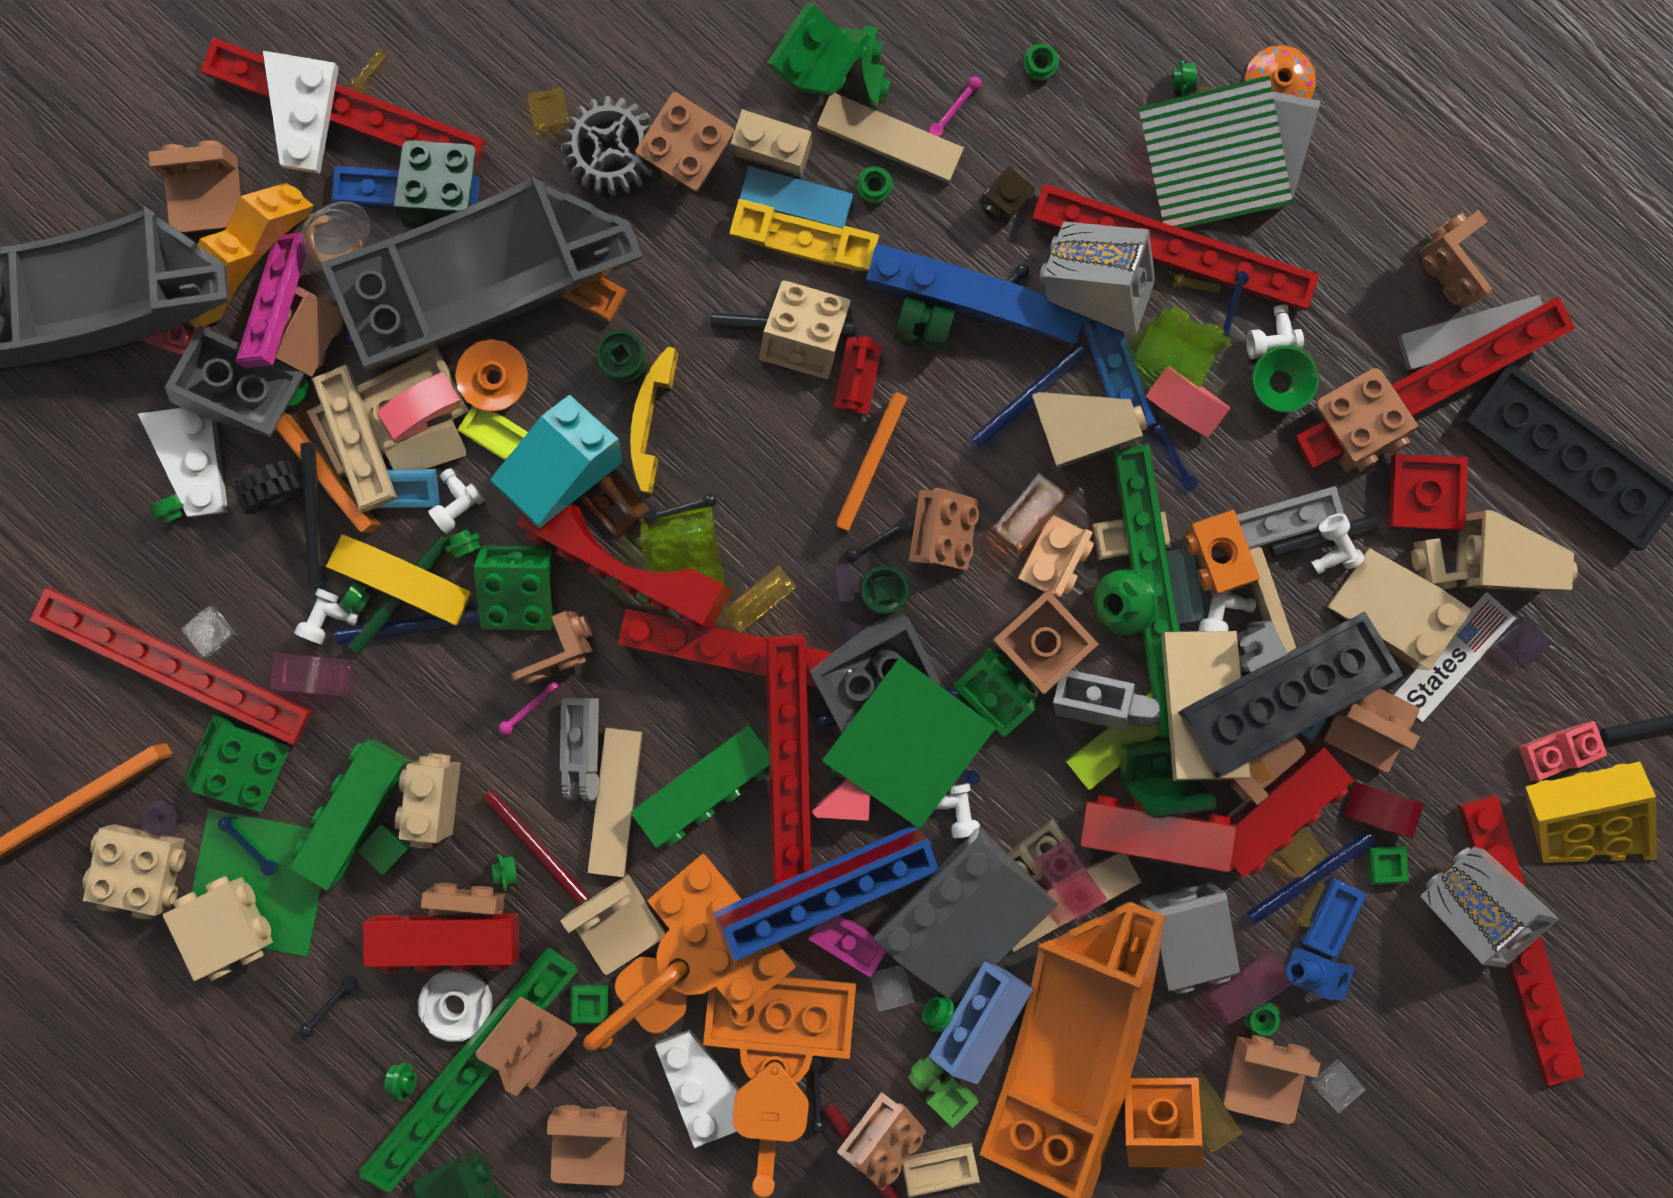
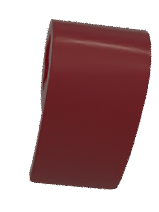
M1354 782L1344 810V816L1414 838L1424 804Z

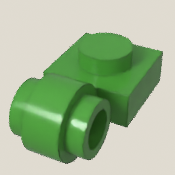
M929 1056L926 1059L920 1058L911 1067L912 1073L908 1076L910 1081L921 1092H924L927 1088L933 1091L926 1098L927 1104L952 1128L979 1103L978 1098L958 1078L949 1075L942 1081L940 1075L944 1072L943 1068Z

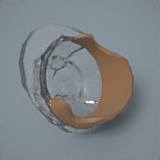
M343 201L327 205L310 214L309 219L301 230L303 249L312 260L317 261L321 265V262L362 248L371 228L368 214L361 206L353 202Z

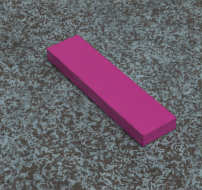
M303 232L283 235L271 246L236 358V362L243 368L271 366L274 363L308 251L304 242L305 234Z

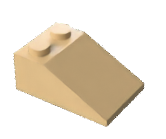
M1367 548L1363 554L1364 561L1359 566L1353 568L1327 608L1345 621L1365 611L1391 653L1414 669L1431 670L1472 609L1440 587L1376 551Z

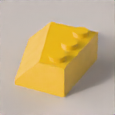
M1641 762L1618 764L1608 769L1589 773L1581 772L1571 777L1552 781L1544 780L1534 785L1525 786L1527 807L1543 863L1587 862L1594 855H1609L1611 861H1624L1627 857L1626 854H1642L1644 860H1657L1656 796Z

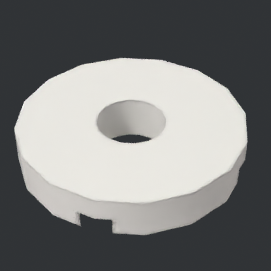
M450 968L436 973L423 986L418 999V1014L422 1023H425V1026L429 1029L428 1031L434 1037L447 1042H458L471 1038L488 1019L492 1011V994L486 981L471 970L450 971ZM456 995L463 1000L464 1011L462 1013L454 1014L447 1009L446 1000L448 996Z

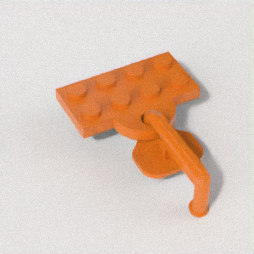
M704 853L647 900L668 926L669 930L660 940L656 954L657 958L639 957L618 975L615 982V990L624 1005L585 1037L583 1044L588 1051L609 1047L612 1043V1037L634 1018L643 1029L650 1033L664 1032L685 1014L688 995L704 994L717 987L740 1016L797 967L778 943L734 961L724 945L712 912L742 899Z
M784 977L740 1016L717 987L708 991L703 1045L740 1049L741 1064L747 1076L751 1079L735 1094L733 1125L736 1131L743 1137L760 1139L757 1175L752 1183V1190L758 1197L766 1198L770 1196L775 1188L773 1172L776 1141H794L805 1132L809 1102L796 1083L809 1070L812 1057L822 1056L850 1059L856 983Z

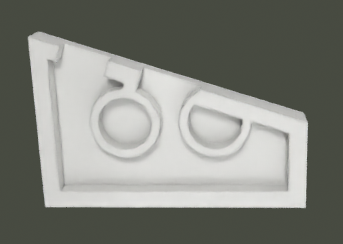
M263 51L279 163L287 169L320 174L339 67L333 62Z
M184 408L138 414L181 504H184L183 509L188 517H199L228 513L217 421L204 418Z
M691 1029L656 1042V1050L694 1148L737 1132L733 1125L735 1094L739 1088L726 1076L718 1066V1062Z

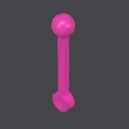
M971 77L969 79L966 90L939 123H934L930 126L929 133L940 138L942 137L945 125L972 92L981 88L982 82L980 78Z
M554 680L509 721H503L499 725V732L505 736L511 734L513 726L548 695L553 693L559 687L558 683Z

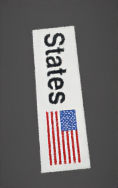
M1487 591L1471 608L1472 611L1431 670L1416 669L1394 694L1419 708L1417 718L1422 722L1516 619Z

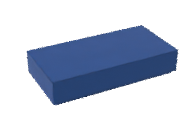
M1330 877L1300 942L1336 960L1367 894Z

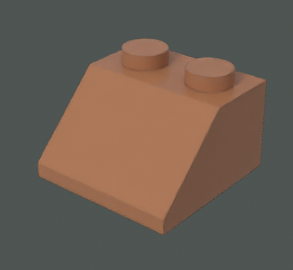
M297 286L275 358L312 377L315 370L319 369L324 363L326 350L330 342L340 333L343 327V316L340 309Z
M1049 590L1040 596L992 641L1043 694L1099 645Z

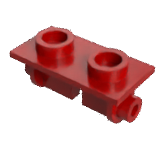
M858 336V339L847 337L833 408L869 415L883 344L872 342L871 338Z

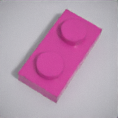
M842 914L815 925L808 937V940L869 977L872 976L886 953V950L874 939L873 933Z

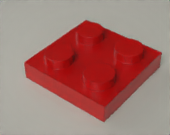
M1391 455L1388 527L1465 530L1468 457Z

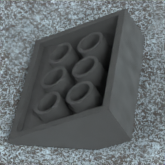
M980 826L938 866L939 871L930 874L878 924L874 939L900 965L954 1003L967 992L984 961L996 965L1058 906V903Z

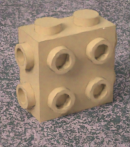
M429 753L428 756H420L419 761L407 764V769H403L401 772L399 790L404 792L402 807L399 806L396 812L395 828L400 829L399 839L410 840L409 846L432 848L433 844L441 843V840L453 834L461 763L451 762L450 755Z
M116 824L99 828L90 846L93 857L91 866L83 878L82 886L85 889L83 901L96 903V909L102 911L116 912L119 911V908L132 911L131 916L140 919H154L156 915L168 911L174 905L173 901L176 900L178 895V887L175 886L177 873L182 869L186 858V852L183 850L185 839Z
M227 876L213 881L205 885L207 893L196 897L195 893L191 892L173 901L175 908L162 914L194 981L208 975L210 981L217 979L232 971L229 964L239 959L242 965L250 963L264 955L261 950L263 947L273 943L270 924L265 917L260 915L255 904V893L252 887L245 883L243 877L229 882Z

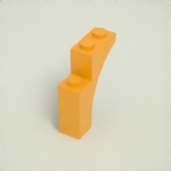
M288 183L241 196L225 231L200 238L197 246L211 256L213 255L226 266L229 302L259 259L284 234L309 217L314 207L313 204L303 197L297 188ZM229 302L203 313L188 322L198 329L200 325L206 326L219 321Z

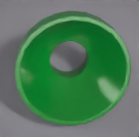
M1279 346L1264 353L1257 360L1251 374V387L1258 402L1265 408L1279 413L1293 412L1306 406L1314 398L1319 385V372L1313 359L1303 350L1292 346ZM1281 372L1289 378V388L1286 392L1278 393L1271 388L1270 378L1273 373Z
M1131 569L1116 570L1101 579L1095 589L1093 598L1094 612L1101 625L1114 634L1128 636L1144 631L1150 626L1157 612L1158 601L1155 589L1149 579L1138 571ZM1113 593L1119 595L1123 601V609L1119 615L1113 614L1108 607V599Z

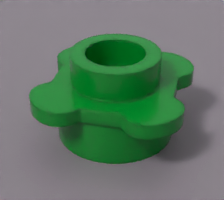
M496 854L497 863L491 864L494 886L500 885L503 892H507V887L517 885L513 856L503 858L500 854Z

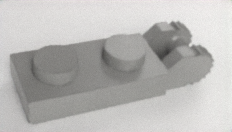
M562 698L560 771H562L561 785L563 786L561 790L563 797L568 800H575L581 795L583 800L593 801L599 794L600 778L596 774L598 765L599 698Z

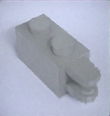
M1072 670L1058 681L1053 701L1055 715L1125 731H1127L1129 723L1152 727L1153 725L1156 726V723L1160 720L1159 702H1156V699H1148L1147 696L1135 694L1134 683Z

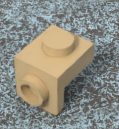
M1440 538L1413 542L1414 550L1411 552V561L1415 571H1418L1420 577L1441 589L1457 587L1456 580L1468 578L1467 571L1446 573Z

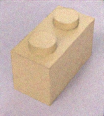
M742 109L732 137L731 149L735 157L801 178L812 146V131Z

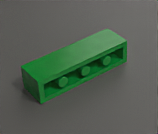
M750 723L630 813L656 848L663 843L669 848L686 835L682 829L694 821L699 826L715 814L712 807L722 799H724L726 804H729L745 792L741 786L752 777L756 783L769 774V748Z
M376 739L367 740L364 744L358 743L348 758V762L352 764L345 775L340 774L333 782L329 793L333 796L326 807L322 805L316 811L310 822L314 827L308 838L302 837L291 854L295 859L289 869L327 891L339 884L355 857L356 850L364 842L398 785L402 770H406L407 764L411 763L410 759Z

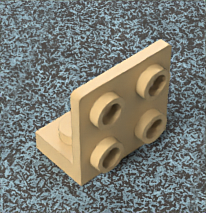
M782 281L763 332L759 360L828 380L837 343L850 306V299L792 282Z
M629 874L576 907L561 919V923L568 933L576 929L605 975H608L659 942L666 934Z

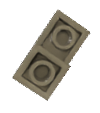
M1050 819L1013 848L1008 855L1037 881L1044 876L1046 870L1073 852L1075 846L1056 822Z

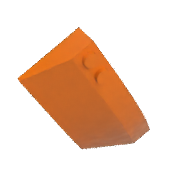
M1128 902L1104 916L1092 919L1069 930L1070 932L1038 945L1039 950L1031 983L1033 991L1027 1000L1012 1059L979 1155L1068 1198H1092L1117 1124L1139 1049L1155 981L1165 915Z

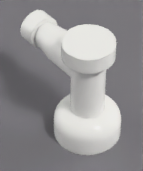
M1278 305L1273 308L1278 335L1266 336L1261 330L1248 331L1246 345L1250 359H1259L1268 350L1279 346H1292L1303 350V332L1301 329L1292 330L1288 316V305Z
M451 468L445 470L440 475V478L447 484L456 500L445 508L437 505L428 511L432 519L445 534L454 529L455 518L475 503L480 505L485 501L472 483L465 487Z
M1345 514L1331 515L1319 525L1322 536L1327 540H1334L1338 548L1329 552L1320 560L1316 559L1312 562L1318 574L1341 562L1346 569H1351L1359 566L1364 561L1361 550L1355 549L1347 534L1350 529V522Z
M318 588L315 594L318 598L307 623H299L294 634L322 644L325 632L321 629L326 615L338 620L347 621V624L355 626L360 613L353 610L348 615L347 612L349 610L336 603L339 596Z
M1231 592L1211 598L1208 618L1201 620L1198 632L1228 631V624L1223 621L1225 607L1253 613L1256 607V600L1248 597L1243 598L1231 594Z
M969 783L953 785L949 790V794H946L935 808H955L957 822L951 828L953 838L970 837L980 826L978 821L971 818L967 794L968 791H971Z

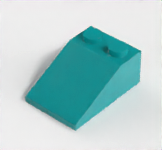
M569 394L539 418L490 479L491 484L538 528H541L623 463L619 439Z

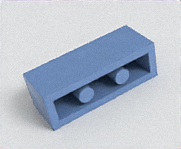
M984 961L929 1057L953 1077L978 1084L1033 989L1008 970Z

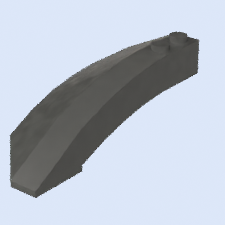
M531 177V179L458 212L392 238L321 262V265L363 367L368 374L423 354L435 347L439 348L540 307L643 258V255L629 221L619 216L605 213L584 200L571 194L557 191L546 186L544 182Z
M144 206V210L86 230L50 239L0 247V369L84 355L137 341L172 329L229 302L226 266L213 255L211 256L197 246L195 242L176 228L164 222L146 206Z

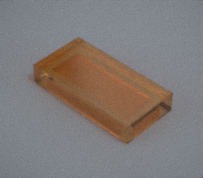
M1038 474L992 529L1022 553L1064 504L1068 496L1064 491Z

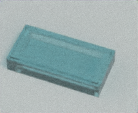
M1187 548L1166 551L1178 624L1205 619L1195 556L1191 557Z

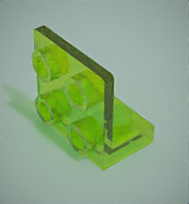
M1171 307L1169 310L1163 308L1150 321L1133 360L1161 374L1166 367L1171 366L1196 386L1201 387L1215 356L1229 346L1231 339L1223 335L1224 330L1210 323L1198 324L1190 320L1191 315L1179 308Z
M712 507L680 512L659 518L657 522L652 524H646L644 519H641V544L649 572H676L692 568L726 586L716 540Z

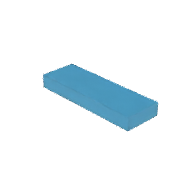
M748 166L740 199L774 207L776 212L843 229L846 225L853 194Z

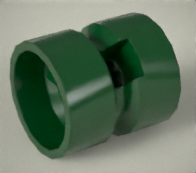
M906 294L894 340L914 345L919 341L924 349L942 354L956 308L937 302L931 307L927 305L926 299Z
M626 330L609 332L600 340L596 348V358L599 366L614 382L631 385L640 381L646 375L649 368V356L641 341L633 333Z
M880 566L872 569L864 577L860 595L863 603L869 610L878 614H889L899 610L905 604L909 585L905 576L899 570L891 566Z

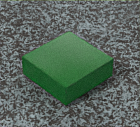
M382 823L356 851L380 874L385 875L411 847L404 840L399 839V836L386 823Z
M1407 846L1367 847L1368 881L1370 884L1409 883Z
M573 984L571 987V1024H601L609 1017V985Z

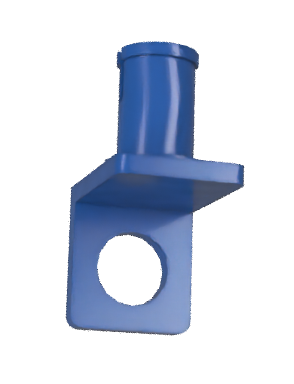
M1294 948L1290 962L1286 967L1284 980L1289 984L1327 1000L1344 1001L1355 967L1349 964L1333 962L1301 948ZM1343 975L1342 983H1341L1340 987L1338 988L1339 980H1340L1341 976Z

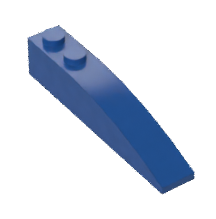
M876 244L866 278L867 288L901 298H905L906 294L926 299L927 305L933 306L937 302L956 308V313L1076 345L1084 317L1081 314L1047 301L1046 294L983 273Z

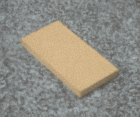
M435 347L357 386L382 457L386 455L383 450V443L392 439L377 416V411L414 385L443 372L460 399L459 408L427 421V427L451 419L454 422L468 414L469 408L459 392L457 383L439 348ZM320 404L308 410L307 413L338 475L343 477L346 475L322 405Z
M1237 631L1164 632L1161 635L1173 781L1250 778L1249 761L1215 778L1178 711L1241 678Z

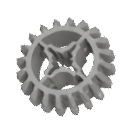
M605 96L603 106H599L595 99H591V110L587 112L584 107L579 106L577 110L581 118L569 117L568 122L574 130L566 129L562 132L564 139L569 141L561 145L562 152L568 155L563 160L567 168H573L570 174L574 180L582 178L581 185L586 190L594 184L595 193L601 195L605 187H608L609 194L615 197L617 187L622 186L625 194H629L631 189L628 183L634 181L638 187H642L643 181L639 175L642 173L646 176H651L653 171L646 164L648 163L637 154L636 156L633 155L629 148L625 146L628 139L627 132L632 128L638 134L640 144L651 125H648L650 117L647 113L638 115L640 109L635 103L626 109V101L622 97L619 98L615 106H613L609 96ZM615 121L607 129H599L596 127L599 124L605 122ZM585 138H588L592 145L596 147L592 155L594 160L590 166L584 162L582 155ZM615 142L619 149L614 150L612 148H608L605 151V148L602 143L613 145ZM613 164L626 166L615 172H606Z

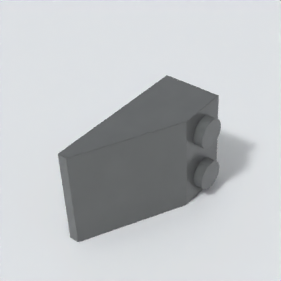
M200 325L164 387L170 402L204 418L271 438L299 387L304 373L277 360H274L271 366L243 368L236 362L241 344Z
M900 609L867 626L809 670L841 733L844 732L899 657L903 658L935 683H940L910 620Z

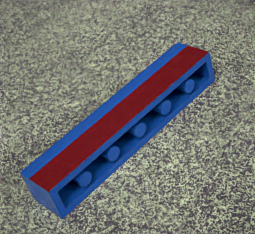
M912 825L712 913L724 945L734 961L939 870L929 839Z

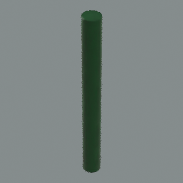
M441 532L415 566L429 571L446 551L445 547L450 545L448 537ZM389 595L348 646L360 655L404 601Z

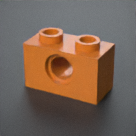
M1235 510L1193 523L1186 530L1188 535L1184 539L1187 550L1191 557H1197L1201 568L1197 571L1199 582L1204 591L1209 590L1212 598L1252 585L1260 579ZM1213 547L1224 549L1228 555L1227 563L1220 564L1215 562L1211 556V549Z

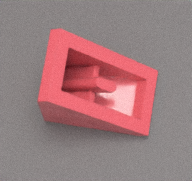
M846 778L812 808V813L817 818L868 821L870 794Z

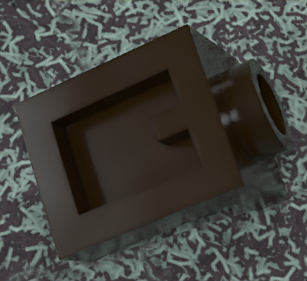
M1008 165L993 185L984 191L980 203L984 205L982 209L991 219L996 222L1002 220L1008 225L1033 195L1036 188Z

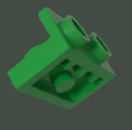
M989 648L981 659L953 685L988 722L997 727L996 730L1003 737H1006L1034 712L1041 700L1035 686L1029 680L1022 679L1012 669L1010 661L1003 654L996 653L992 648Z

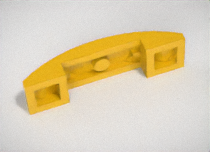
M743 199L738 200L729 233L733 237L780 253L827 265L869 271L879 239L878 234L844 226L842 229L776 212L774 207Z
M667 347L646 375L632 416L630 445L633 469L640 490L650 495L653 492L658 459L653 455L645 454L657 388L672 389L678 352L672 347Z
M343 534L326 565L327 568L371 586L457 626L473 594L420 567Z

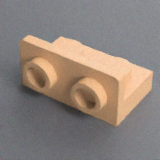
M1050 514L1017 579L1044 593L1049 590L1055 598H1060L1062 593L1068 595L1078 576L1073 573L1078 561L1085 562L1094 545L1093 542L1089 541L1093 532L1087 529L1082 530Z

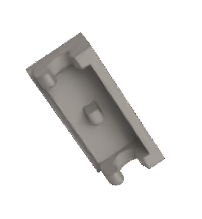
M1271 620L1252 621L1246 624L1248 628L1237 633V640L1241 642L1240 646L1243 647L1242 649L1245 652L1239 656L1240 672H1253L1288 654Z

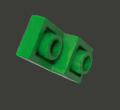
M863 25V30H867L871 34V38L865 45L866 50L860 62L862 85L869 108L878 111L880 101L887 102L890 80L884 79L885 66L878 65L883 46L882 41H877L878 28Z

